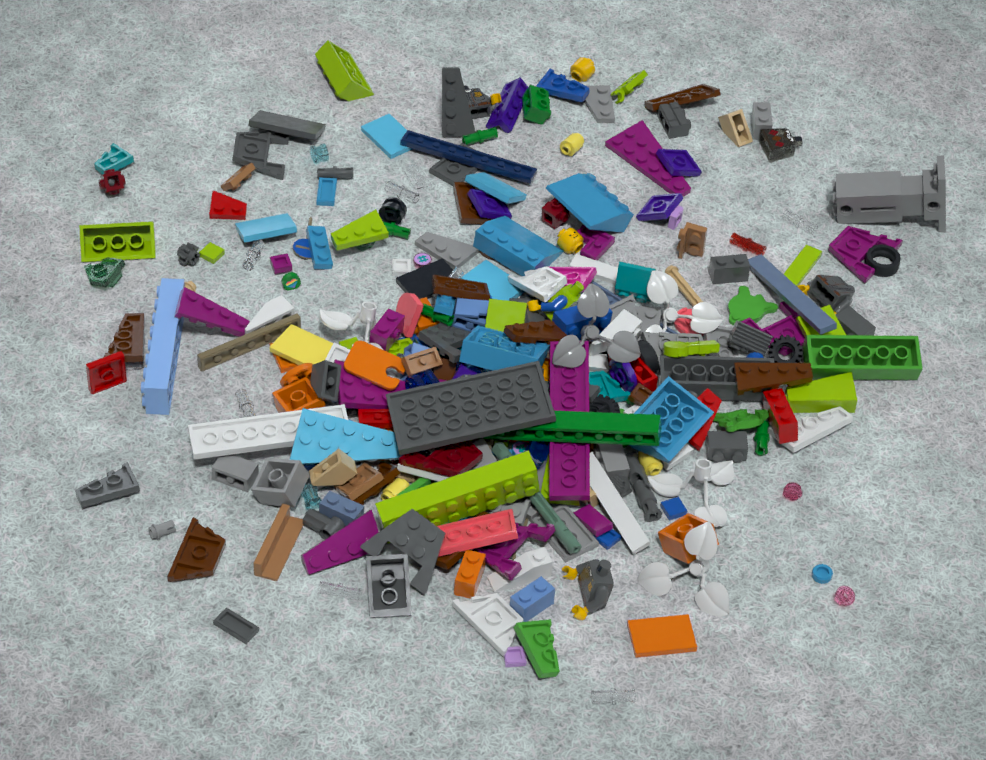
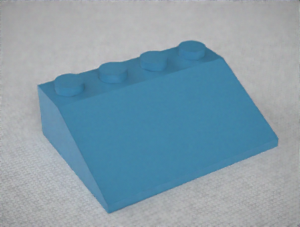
M578 173L547 185L545 188L590 230L624 232L634 216L629 211L627 205L618 201V197L606 190L607 187L599 183L596 177L590 173Z
M506 216L486 221L476 230L473 247L521 276H525V271L549 267L563 253V250Z
M478 325L463 340L459 362L465 363L468 367H481L487 372L539 361L542 367L550 345L541 341H537L536 344L513 342L502 331Z
M668 376L634 413L661 415L662 430L659 446H629L670 463L714 414V411Z

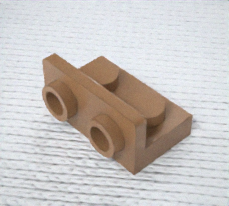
M686 222L684 229L681 228L678 239H681L677 246L678 258L682 259L685 252L703 257L707 227Z

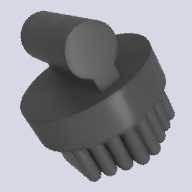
M618 474L609 477L621 497L632 492L630 481L626 476Z

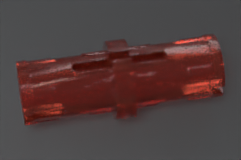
M735 232L731 235L733 239L729 240V243L743 248V251L747 252L748 250L757 255H764V250L766 251L767 249L766 246L754 242L753 239H747Z

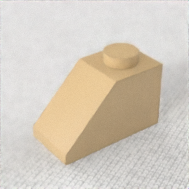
M742 109L718 117L723 132L737 147L753 142Z
M337 449L309 470L313 486L343 485L357 474L355 460L342 450Z

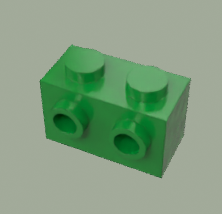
M530 84L522 96L524 119L543 125L546 119L548 120L551 116L549 92L544 88Z

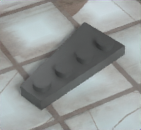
M442 67V137H462V135L475 133L460 68Z

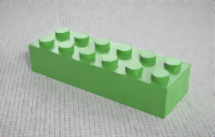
M806 335L802 345L804 363H811L813 379H822L852 372L853 380H918L923 370L918 336Z

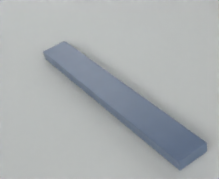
M762 254L748 259L750 270L820 335L837 328V323Z

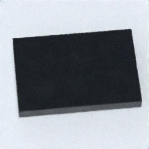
M442 258L397 277L396 283L405 293H414L419 299L425 297L430 299L437 296L433 292L432 275L461 278Z

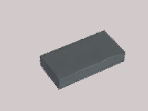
M227 607L213 620V625L244 644H247L259 632L258 626Z

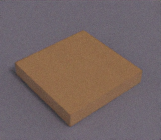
M366 463L356 468L357 474L343 485H333L336 491L353 501L384 479L379 471Z

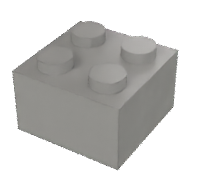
M266 458L251 491L260 504L281 506L283 503L290 505V507H295L310 475L300 460Z

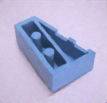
M457 298L452 313L454 318H451L454 319V322L451 326L470 332L478 325L485 327L489 301Z

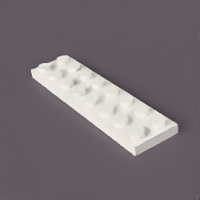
M345 404L308 409L348 420ZM302 410L188 425L193 459L292 447Z

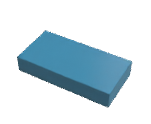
M319 178L316 205H335L337 178Z

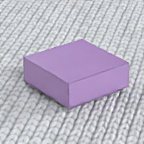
M678 205L671 213L668 228L675 230L681 222L683 207Z
M523 646L508 647L504 655L505 667L526 666L527 662Z

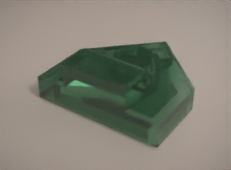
M107 257L101 259V263L95 265L90 263L84 266L91 285L113 288L123 277L121 270L125 266V262L122 259Z

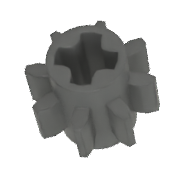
M187 242V245L182 244L177 251V255L180 257L178 261L183 265H194L200 258V254L197 252L199 247Z

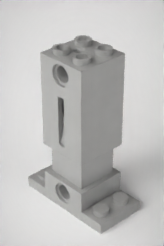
M944 155L937 156V163H933V169L922 170V175L901 176V171L836 174V181H832L833 192H836L833 193V205H837L833 206V215L837 217V223L901 222L902 216L924 215V220H935V226H938L939 232L946 233Z

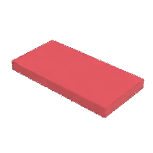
M513 509L437 526L446 533L439 557L458 551L461 552L518 539Z

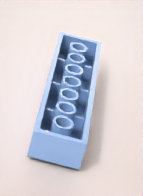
M162 278L161 285L157 286L158 299H155L154 303L156 312L152 314V324L154 326L150 327V337H152V340H148V351L150 352L146 353L145 364L147 367L143 369V379H145V382H141V393H144L142 396V407L146 408V414H170L184 317L176 318L174 316L180 291L185 287L184 279Z

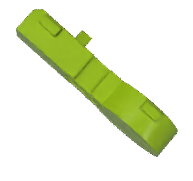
M715 340L694 342L668 341L663 344V354L669 357H686L693 354L705 356V354L718 353L720 344Z

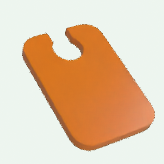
M361 340L353 344L343 365L345 371L390 391L397 388L400 380L387 376L386 370L393 368L398 373L404 374L405 372L402 358Z

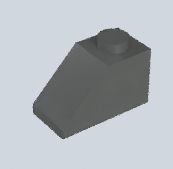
M327 360L312 365L310 384L319 398L334 403L337 402L341 365Z

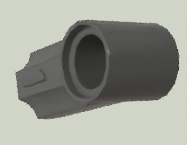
M309 509L303 518V524L319 532V535L324 540L345 527L344 522L336 516L329 518L315 509Z

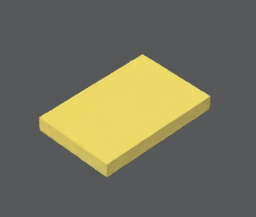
M291 324L269 349L271 353L297 365L312 363L314 365L326 359L333 343Z

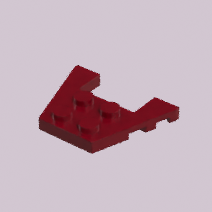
M468 440L441 446L428 457L417 452L404 454L399 458V464L453 477L469 471L483 459V453Z

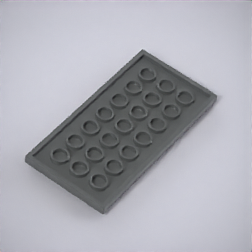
M539 361L386 394L400 455L556 421Z

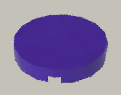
M612 359L609 363V366L612 368L610 369L611 379L616 380L625 392L631 393L637 386V377L634 369L629 362L622 363Z

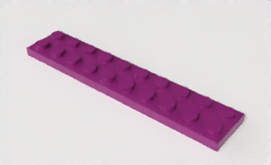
M559 341L550 342V399L554 411L589 412V341H585L582 345L586 350L584 362L574 368L554 365L552 363L553 353ZM550 442V501L590 500V443Z

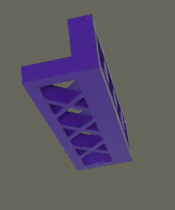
M521 77L504 85L500 94L502 102L496 103L486 124L488 129L499 125L505 133L512 131L523 107L522 96L528 88Z

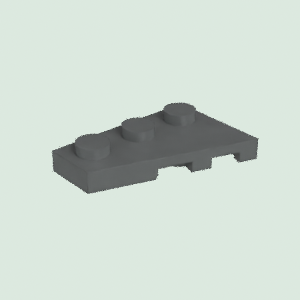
M126 462L116 472L111 470L103 479H95L76 489L75 492L81 507L84 508L139 492L140 487L128 462Z

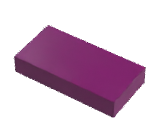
M590 504L573 512L581 523L596 537L613 529V523Z

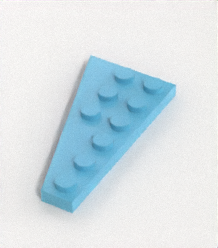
M303 408L290 460H300L302 464L306 465L318 464L337 449L342 450L355 462L387 459L399 460L402 455L399 454L395 433L392 431Z

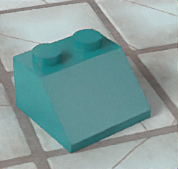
M619 261L615 295L624 299L633 294L634 299L638 302H651L647 295V284L651 272L656 271V269Z

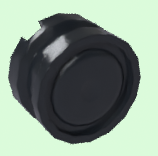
M395 197L386 198L379 209V216L383 222H394L396 225L401 223L407 213L405 203Z

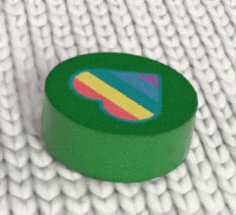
M290 272L282 277L281 283L284 289L289 291L297 289L301 284V280L297 273Z

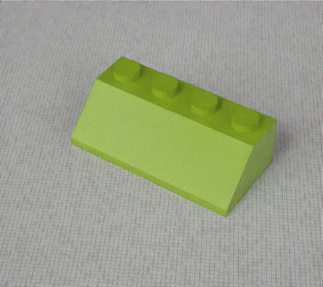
M327 40L315 53L318 59L317 63L323 68V74L330 80L329 84L335 89V94L338 98L353 101L374 95L349 52Z
M154 221L79 225L81 262L156 258Z

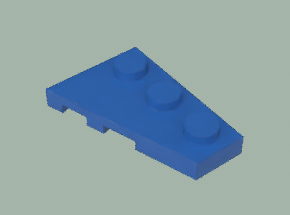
M551 68L536 85V87L547 90L549 95L577 102H583L590 93L588 86L575 80H567L565 75H557Z

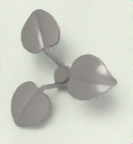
M590 283L580 295L577 308L582 316L586 318L592 317V320L589 322V325H585L581 329V342H579L578 337L575 335H567L559 341L553 353L552 363L569 368L580 366L586 357V350L582 347L585 339L595 340L597 338L611 343L607 353L614 361L626 363L636 360L640 357L641 353L638 341L631 332L619 331L611 340L599 335V329L593 325L596 316L604 317L607 315L609 300L601 288Z

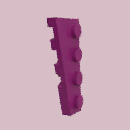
M183 287L180 291L174 317L189 318V322L193 323L199 321L205 323L206 327L212 329L218 327L221 328L222 332L241 337L245 335V328L250 323L248 319L186 287Z
M372 510L367 511L341 530H338L324 541L301 554L307 575L369 554L360 546L379 533Z

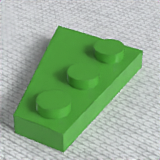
M551 619L517 622L513 627L538 678L556 677L560 672L557 652L553 648L554 635L551 634L550 630L552 626Z

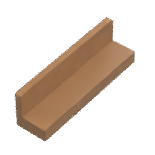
M282 503L253 563L255 576L278 581L304 526L303 519L290 516V505Z

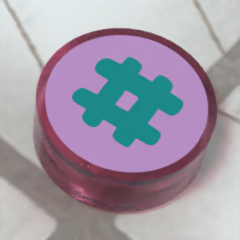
M418 253L413 258V265L417 269L432 263V258L427 253Z

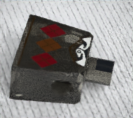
M787 128L760 129L758 142L769 163L794 156L795 148L802 146L801 136L792 137Z

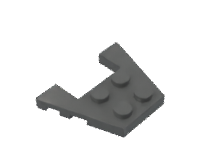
M258 131L236 132L232 161L244 166L252 162L255 166L254 170L283 180L285 165L267 162L269 144L288 145L289 135L273 131L259 134Z
M439 323L421 330L418 338L431 348L437 347L440 349L439 353L442 356L448 355L449 361L456 363L459 362L461 350L457 348L462 347L463 340L471 332Z
M411 509L363 543L360 548L371 556H378L389 541L405 554H408L409 557L422 565L410 584L425 595L428 591L446 533L414 509Z

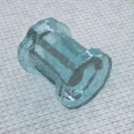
M312 484L305 485L301 492V496L305 499V508L307 510L319 509V503L322 500L317 494V486Z

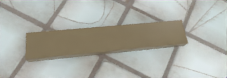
M296 313L197 354L198 368L203 372L275 342L291 324L301 328V317Z

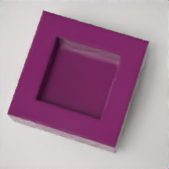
M288 253L270 257L274 274L292 271V263Z

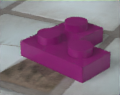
M584 224L577 230L583 237V242L586 243L580 250L581 256L598 261L615 243V237L601 230H590Z

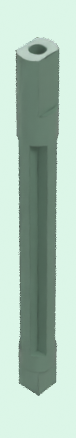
M503 442L494 444L492 451L499 460L513 456ZM541 492L527 496L547 524L554 525V534L570 554L578 553L582 548L581 544Z

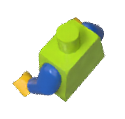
M576 281L573 285L569 284L561 288L548 302H542L541 305L538 304V300L527 302L528 309L530 311L541 310L552 321L555 311L577 305L584 286L579 281Z

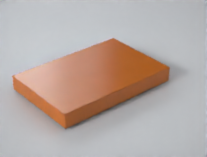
M689 614L627 621L635 658L697 652V644Z

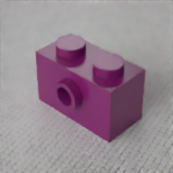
M388 308L370 331L369 343L379 344L384 351L388 352L403 332L405 315Z

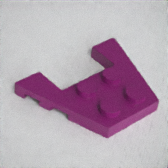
M847 226L829 244L828 250L860 280L866 283L875 272L874 268L862 263L866 258L869 248L874 245L883 244L898 250L902 246L903 240L899 238L892 240L888 239L887 235L881 234L876 236L870 234V231Z
M785 301L780 302L779 308L788 317L763 329L750 317L741 321L773 336L771 342H774L775 338L778 339L782 335L783 337H786V335H790L791 338L795 337L797 341L799 340L801 346L805 340V336L796 321V318L800 315ZM786 346L778 351L783 356L793 352L790 347Z
M516 523L518 539L474 548L472 551L486 554L485 563L512 581L522 568L519 562L509 560V558L528 537L546 542L555 532L553 524H547L546 527H538L537 523H530L528 526H519V523Z

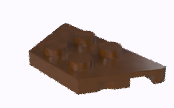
M193 517L167 575L168 582L213 576L225 549L226 540L220 535L215 534L209 527L205 528L200 525L198 519Z

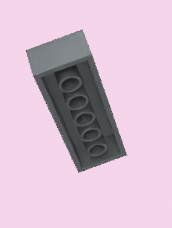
M660 355L658 386L669 376L684 389L693 391L698 396L708 388L721 400L763 401V391L771 390L770 387L761 389V392L753 393L752 391L744 392V395L737 396L734 363H774V358L669 357Z

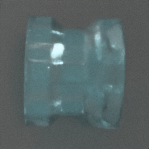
M325 143L320 144L319 147H310V154L314 164L320 160H329V153Z

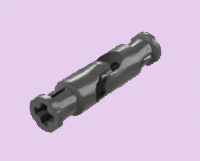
M636 452L627 453L625 455L630 468L628 478L636 493L638 503L645 512L644 518L647 522L658 521L662 517V512L656 505L657 499L650 489V483L644 467L639 463V455Z

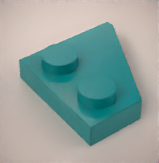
M113 143L110 145L111 150L104 152L102 157L94 163L95 170L101 174H104V171L109 169L117 171L133 163V155Z
M604 370L589 373V385L600 386L601 392L599 394H602L604 397L609 396L615 402L626 401L631 394L628 391H623L620 388V384L616 380L611 379L610 375Z

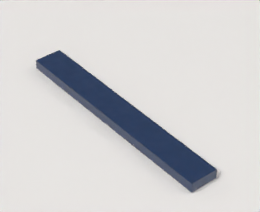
M410 130L406 131L400 141L402 146L531 184L537 174V168Z

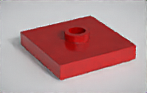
M122 351L86 364L88 389L91 394H96L127 381L125 356Z

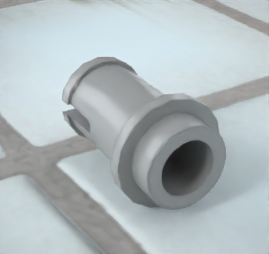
M173 520L158 525L152 524L148 528L150 537L158 540L160 536L176 532V528H173L175 526Z

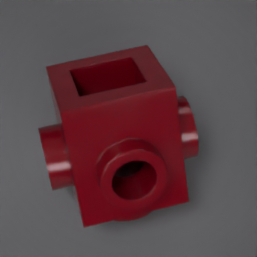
M115 169L105 170L104 174L100 176L101 179L98 180L100 189L104 190V193L109 192V195L120 194V190L124 189V185H126L124 175H121V171L115 172ZM108 180H113L114 185L109 186Z
M556 198L548 201L542 207L541 221L554 229L569 219V210Z

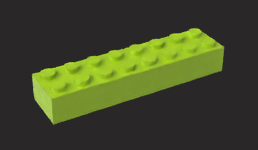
M528 450L375 503L381 529L383 530L411 509H414L435 526L457 522L468 516H475L485 510L495 509L500 505L512 503L526 496H532L540 492L537 468Z

